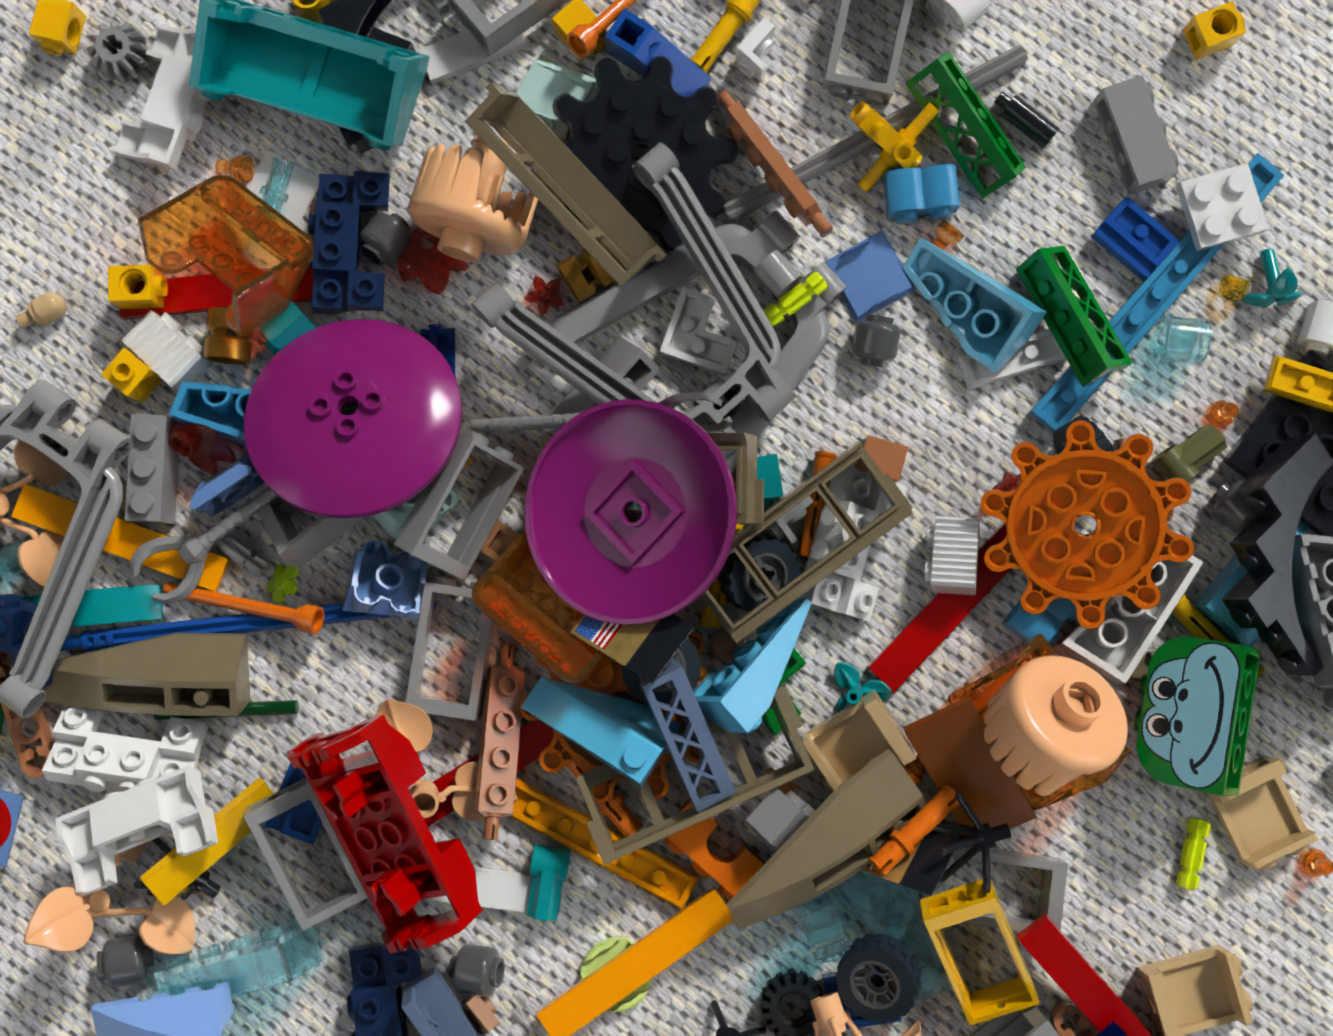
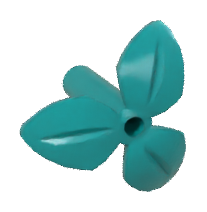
M1270 248L1260 253L1268 286L1267 291L1264 294L1240 295V300L1249 305L1262 308L1277 302L1278 307L1294 302L1303 294L1301 291L1295 292L1298 280L1290 268H1286L1280 274L1275 250Z
M838 662L835 665L834 678L837 685L849 690L845 696L838 699L836 713L850 704H857L863 696L873 690L877 692L883 702L891 696V689L884 682L870 679L861 687L859 685L860 672L854 666L844 662Z

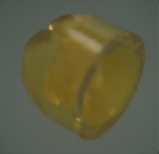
M1223 274L1219 284V293L1223 299L1229 302H1238L1247 294L1251 281Z

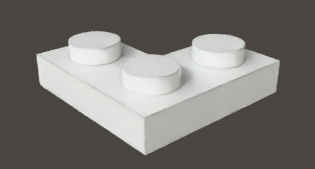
M684 286L682 287L660 349V354L726 376L737 341L705 331L715 303V297Z

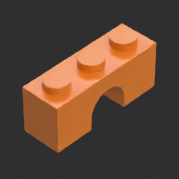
M688 798L676 814L693 807L690 798ZM714 816L667 836L663 842L677 855L680 856L682 852L688 855L693 860L691 867L704 879L707 880L709 876L713 877L720 884L719 892L729 901L766 863L745 843L732 856L719 857L714 855L707 846L709 835L718 825V821Z

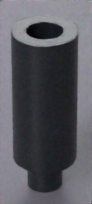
M1002 91L994 101L996 105L1003 109L1000 115L1042 149L1060 129L1017 94L1012 99Z

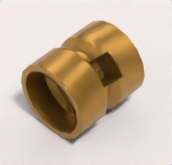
M585 248L581 249V256L571 255L556 264L560 275L579 303L596 294L597 286L605 288L615 282ZM587 267L591 276L584 278L581 271Z
M209 308L206 329L211 332V336L205 338L203 358L222 364L249 365L252 344L247 341V338L253 335L255 315L239 309ZM226 331L232 332V335H226Z

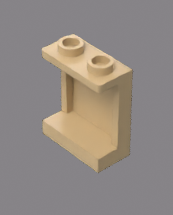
M875 690L863 696L857 704H850L803 733L802 743L812 765H817L823 776L820 777V780L829 795L843 781L850 779L863 769L871 759L878 757L887 749L893 752L903 766L916 759L913 746Z
M1264 756L1243 767L1239 795L1220 796L1207 793L1241 864L1258 871L1274 867L1278 863L1277 859L1288 854L1297 855L1307 851L1310 848L1309 844L1319 839L1315 831L1309 830L1305 826L1281 775L1287 773L1281 759Z
M1215 945L1137 967L1156 1036H1183L1234 1021H1239L1245 1026L1253 1024L1250 1011H1253V1003L1248 992L1243 989L1239 977L1243 974L1241 963L1236 954L1221 945Z

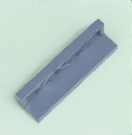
M672 657L653 684L648 680L639 684L691 803L698 813L735 794L736 791L684 668ZM667 682L673 695L669 705L657 701L652 689ZM661 709L667 710L665 716H663ZM674 713L681 715L685 722L686 729L683 736L671 733L668 728ZM674 740L680 742L678 749ZM688 745L694 746L700 757L696 767L684 764L682 760ZM688 772L694 773L692 779L690 778ZM701 776L707 777L715 791L699 799L696 788Z
M435 966L403 986L401 1008L421 1036H482Z

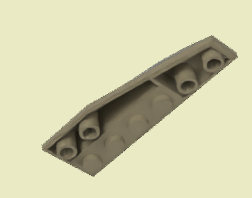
M175 632L56 660L53 668L52 684L42 689L46 692L45 701L67 706L136 714L238 716L251 701L247 634Z
M889 749L885 750L878 757L871 759L863 769L850 779L843 781L726 904L735 925L739 929L784 913L846 881L869 865L868 858L875 854L890 839L889 834L894 829L899 831L925 806L923 794L893 752Z

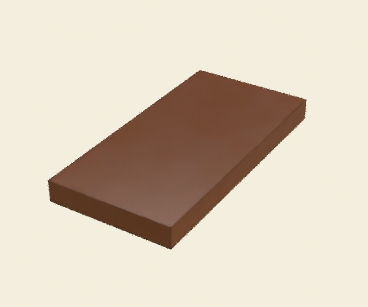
M970 696L904 726L906 736L938 791L944 785H948L956 793H962L982 824L988 823L990 827L1007 823L1009 828L1012 829L1037 818L1023 789L1016 783L1015 775L1008 777L1001 770L1005 757L1000 761H995L991 756L990 749L995 741L990 744L986 743L984 739L986 724ZM958 805L951 811L957 823L974 826L961 805Z

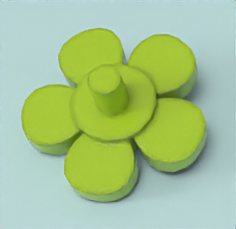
M280 564L274 569L273 576L275 579L271 578L267 583V592L272 594L274 602L283 603L286 599V594L292 596L296 593L298 583L293 581L299 573L296 566Z

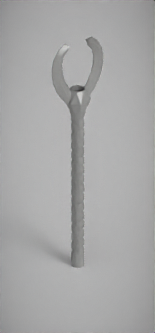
M683 392L669 396L657 403L675 409V406L694 400L710 401L722 406L723 400L703 392ZM580 413L472 419L470 428L476 433L503 432L505 430L555 429L557 427L561 428ZM728 416L717 424L700 426L707 433H715L730 427L733 422Z
M269 487L265 488L254 496L253 499L246 502L244 506L239 507L235 512L228 515L227 518L220 521L218 525L213 526L203 534L189 537H160L144 543L132 555L129 564L130 575L135 578L140 573L142 563L153 554L162 551L179 550L181 558L186 563H190L185 578L173 591L165 594L156 593L151 598L154 602L161 604L182 601L198 585L204 570L206 557L213 544L234 530L235 527L241 525L243 521L252 517L261 508H264L271 501L278 498V495Z

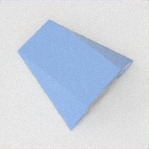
M223 982L217 983L213 989L202 990L199 986L187 988L183 994L168 996L167 992L153 994L151 999L139 1001L138 997L96 1003L92 1006L91 1013L97 1036H222V1031L233 1013L229 983Z

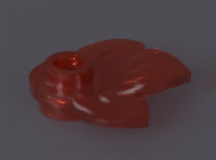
M418 227L410 235L409 248L399 258L398 271L403 282L419 277L421 283L428 290L436 295H440L448 283L450 271L468 270V262L455 259L439 251L437 246L440 239ZM421 238H431L433 246L427 250L421 248L419 244Z
M177 423L170 429V436L168 437L170 447L178 454L188 457L194 465L214 477L218 474L217 461L235 463L237 460L232 448L224 441L217 439L216 431L206 425Z

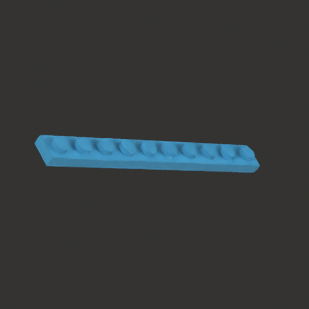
M1257 153L1248 161V165L1260 202H1262L1284 177V174ZM1188 230L1159 266L1153 270L1151 275L1140 284L1111 317L1109 323L1128 354L1224 244L1197 252L1190 230ZM1106 348L1112 360H1115L1111 351ZM1069 365L1028 413L1051 433H1054L1055 430L1067 424L1112 372H1108L1092 385L1082 387Z

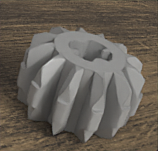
M112 19L108 29L104 25L99 24V31L101 33L99 35H89L90 40L94 44L86 48L88 54L92 57L90 61L92 66L97 71L102 72L106 79L111 81L117 78L120 82L126 84L128 74L133 78L139 79L136 70L139 67L148 68L144 58L148 57L146 51L150 49L145 45L147 41L144 35L136 31L127 22L121 25L118 21Z

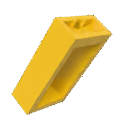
M983 879L920 899L923 921L970 1026L981 1022H988L994 1018L1016 1011H1023L1040 1004L1033 979L992 882L989 893L983 891ZM993 912L1020 977L970 992L942 929Z

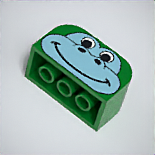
M1186 636L1168 640L1154 652L1149 663L1148 673L1142 676L1140 682V695L1144 696L1142 710L1137 711L1134 719V731L1138 732L1136 743L1137 755L1141 765L1150 776L1165 784L1220 796L1239 795L1261 657L1260 650L1246 645Z

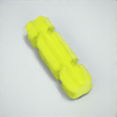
M814 272L807 277L805 284L802 285L800 282L777 299L779 303L776 305L772 303L763 310L773 327L783 322L786 314L791 316L813 300L812 295L816 294L818 296L827 289L826 281L818 272Z
M1190 818L1188 820L1186 832H1189V837L1184 839L1179 864L1183 867L1182 871L1178 870L1176 879L1177 885L1185 889L1196 890L1199 886L1200 876L1197 875V872L1202 871L1207 846L1204 838L1209 836L1211 826L1209 822L1202 819Z

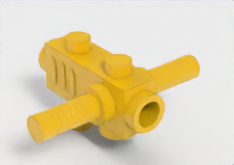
M864 101L857 104L851 111L849 118L883 149L878 154L880 158L857 184L868 193L890 167L894 168L897 164H900L903 168H916L922 160V155L913 147L918 142L916 138L940 111L929 102L906 129L902 127L897 132L877 111Z

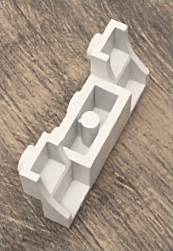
M157 22L155 27L158 32L152 49H147L146 55L149 59L160 62L140 118L145 124L122 118L121 124L123 128L117 145H112L111 151L116 155L147 165L152 163L176 171L185 143H192L194 135L201 130L203 124L202 113L206 102H209L211 99L202 96V90L189 87L196 28L182 29Z
M849 466L831 479L830 491L859 530L893 506L869 473ZM894 481L903 495L906 496L908 487ZM824 503L805 571L850 538L826 503ZM870 545L797 599L808 598L812 603L811 605L870 622L879 588L860 581Z
M64 705L52 731L56 740L42 772L47 781L84 786L86 789L94 792H103L104 789L123 792L135 787L142 780L155 779L188 765L197 769L202 744L208 728L206 722L170 717L161 741L100 733L97 730L104 714L103 710Z
M189 765L155 779L142 780L135 787L123 792L109 793L103 797V800L55 818L57 840L70 863L75 891L83 896L118 883L115 864L116 854L173 832L177 854L184 857L218 844L214 812L212 808L205 805L201 772Z

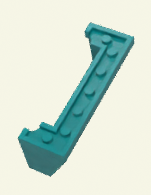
M200 0L189 87L202 90L201 95L206 98L223 100L224 95H236L362 133L364 138L370 140L369 146L381 150H390V147L402 144L427 71L429 56L243 0Z

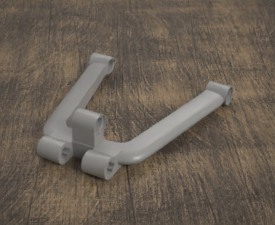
M659 142L632 165V170L637 179L647 189L651 190L659 200L743 344L746 355L743 364L726 382L721 378H717L703 391V393L722 399V406L710 401L694 400L692 401L694 408L684 414L698 425L717 424L745 398L754 412L764 421L769 422L795 399L792 389L774 370L779 362L781 353L779 339L692 188L678 169L679 162L666 145ZM499 281L494 283L471 303L475 312L490 328L496 327L506 338L598 405L624 399L656 402L528 311L519 301L515 302ZM728 427V428L724 429L723 431H719V432H715V433H736V432H735L731 427ZM725 450L721 452L725 460H727L737 450Z
M776 210L766 217L753 231L735 224H724L715 227L733 260L741 262L758 276L778 299L800 282L802 285L805 284V279L814 272H818L827 283L828 287L818 296L816 294L812 295L813 300L791 315L795 322V333L781 350L779 362L774 370L793 391L822 352L828 340L829 321L824 310L847 289V286L824 261L800 281L801 275L783 255L795 245L801 236ZM682 245L668 253L662 261H654L647 265L637 276L630 278L624 285L620 286L618 283H615L560 314L554 320L548 319L544 322L577 344L702 274L685 245ZM745 399L731 418L733 423L730 427L736 433H749L756 435L758 439L769 422L760 418ZM737 451L726 460L731 474L737 465Z
M46 380L34 383L17 406H0V451L12 440L20 439L44 453L51 461L69 472L81 486L79 503L16 662L9 672L11 676L0 686V703L23 719L32 716L45 701L46 692L42 689L50 677L121 508L123 485L114 469L127 457L133 446V440L103 419H97L89 424L78 440L70 434L60 431V426L68 421L74 413L76 401Z

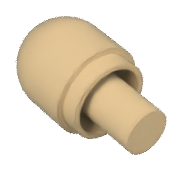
M45 293L31 300V303L27 304L28 310L15 316L23 329L34 323H37L39 326L48 325L65 314L66 302L56 293Z

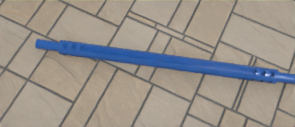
M436 598L433 603V610L436 609ZM343 603L319 605L324 609L323 625L400 617L343 611ZM247 613L83 631L81 635L66 636L60 651L83 649L84 652H90L175 632L244 634L297 627L292 622Z

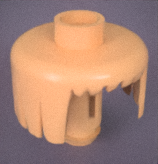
M477 135L470 142L474 148H468L461 161V145H451L445 155V144H438L435 148L431 146L427 149L423 156L408 205L411 219L421 229L440 239L437 246L439 251L455 259L473 263L479 262L481 253L506 256L519 252L525 245L538 203V199L531 192H529L527 199L525 192H518L512 207V192L503 191L499 197L507 166Z
M1041 656L1023 664L990 698L988 709L984 715V722L987 724L984 730V739L987 744L996 740L990 749L993 759L1000 761L1002 758L1007 757L1001 765V770L1008 777L1021 770L1016 778V783L1027 790L1038 784L1034 791L1041 796L1051 795L1061 786L1083 774L1090 775L1108 768L1119 758L1127 742V718L1123 705L1114 689L1100 674L1089 666L1063 656Z

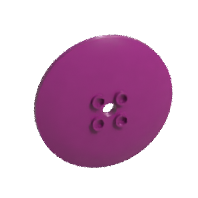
M354 319L334 322L308 331L283 347L264 367L256 379L247 401L244 415L245 443L252 464L260 477L275 494L290 505L302 511L329 518L347 519L376 515L400 506L414 498L434 481L444 469L456 447L461 430V394L455 375L444 356L434 345L416 332L403 326L380 320ZM349 402L359 404L357 411L351 415L340 413L341 408Z
M637 399L615 400L596 405L576 415L565 423L545 445L534 465L527 486L524 512L525 529L530 551L537 568L548 585L563 601L579 612L600 621L626 625L643 624L661 620L685 609L696 601L714 582L726 562L734 540L737 520L736 492L729 466L722 452L709 434L694 420L671 407L656 402ZM633 502L639 503L642 508V516L636 523L631 522L627 516L628 507Z

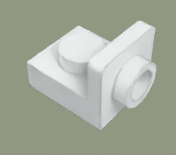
M765 17L738 45L735 56L738 69L748 78L754 76L760 82L765 77L767 70L766 63L760 58H763L774 44L772 37L775 26Z
M808 496L766 527L769 534L779 541L782 540L785 543L793 544L798 539L786 523H794L807 513L805 508L814 502L811 497Z

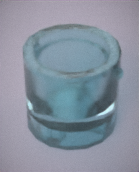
M1173 313L1161 316L1156 325L1153 340V354L1156 361H1159L1160 364H1165V362L1202 364L1207 358L1211 345L1210 322L1207 319L1177 317Z

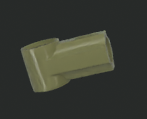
M1206 424L1180 444L1176 443L1158 454L1150 463L1164 481L1177 477L1188 482L1198 474L1200 467L1228 448L1225 443L1226 439L1218 429L1210 424Z

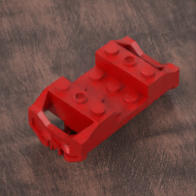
M384 714L372 717L349 729L325 735L324 732L311 735L287 752L288 759L293 768H302L379 920L384 926L385 931L381 933V936L390 954L396 953L399 949L401 952L406 951L410 945L413 950L429 948L460 933L483 911L478 902L476 871L460 838L435 843L434 837L429 831L417 807V803L408 789L424 776L426 771L411 741L389 725ZM366 740L372 751L343 759L339 755ZM447 896L453 908L443 914L431 916L427 914L423 917H418L414 906L423 899Z

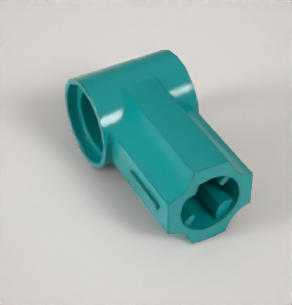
M535 844L530 868L532 883L526 916L544 921L557 920L563 881L566 882L571 849Z

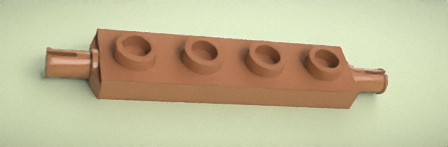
M727 90L719 93L718 103L728 117L729 123L726 124L729 135L736 143L740 141L746 148L745 153L750 163L755 168L760 166L765 173L764 178L769 188L774 193L780 192L785 199L784 205L789 214L794 219L799 217L805 226L812 224L820 234V237L830 234L833 226L822 215V210L818 207L816 200L739 101L735 102Z
M501 644L500 663L487 668L474 812L485 817L482 839L498 840L499 819L513 815L522 717L519 707L524 694L526 671L513 666L516 645Z

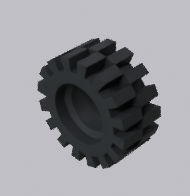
M788 970L787 974H782V971L777 973V978L774 980L770 978L767 982V988H763L761 993V1011L767 1028L770 1032L773 1031L775 1036H815L812 1022L816 1021L810 1001L824 995L821 987L812 976L808 977L806 972L803 971L795 973L794 970ZM799 993L806 998L807 1010L800 1018L790 1019L781 1013L780 1002L785 995Z

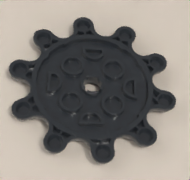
M658 55L652 58L648 64L645 76L637 81L625 78L618 64L613 59H601L594 67V77L598 89L592 99L582 101L570 94H561L554 99L552 105L553 112L558 119L568 126L570 131L568 142L565 145L645 230H651L658 236L660 244L664 249L673 251L684 245L657 197L635 176L632 170V165L635 164L631 158L632 149L636 146H644L650 151L659 142L666 145L679 162L678 169L686 178L707 216L716 217L723 212L725 199L720 192L711 186L709 175L715 166L732 163L738 156V146L730 138L713 137L706 129L708 115L718 106L719 96L716 90L709 86H702L690 95L677 93L672 85L674 67L671 60L666 56ZM564 204V206L572 213V215H573L580 223H583V222L568 208V206H567L566 204Z

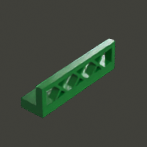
M950 52L936 59L905 83L922 110L929 102L936 104V108L940 112L932 119L931 123L982 199L1017 177L1026 168ZM930 73L939 85L937 97L926 95L918 84L919 81ZM942 105L955 108L959 114L957 126L944 123L941 118ZM962 135L975 138L978 143L976 155L964 153L960 147ZM981 164L993 166L1001 178L987 187L979 175Z
M1065 246L1038 249L1016 268L1035 305L1047 312L1043 319L1082 387L1092 385L1108 372L1126 369L1133 363ZM1054 258H1057V259H1058V261H1059L1060 265L1062 266V268H1060V267L1057 265V263L1055 262ZM1072 289L1077 292L1080 298L1074 295ZM1089 319L1095 323L1096 327L1091 324ZM1106 348L1111 351L1115 360H1112Z

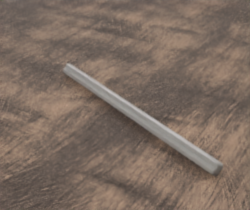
M1017 45L965 73V76L976 91L1023 66L1028 60L1027 53L1022 46ZM938 89L926 95L937 97ZM915 100L884 117V119L899 132L902 127L904 129L908 127L922 111V108ZM860 130L795 165L791 169L802 184H805L877 145V143ZM764 182L725 203L723 212L729 222H735L782 195L779 191L774 193L768 184Z

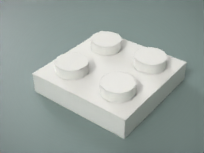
M1248 163L1181 181L1176 185L1197 252L1261 234L1269 229Z

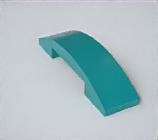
M162 584L86 590L70 628L164 619L163 604L154 602L151 598L153 594L162 593ZM42 595L20 597V599L39 603Z

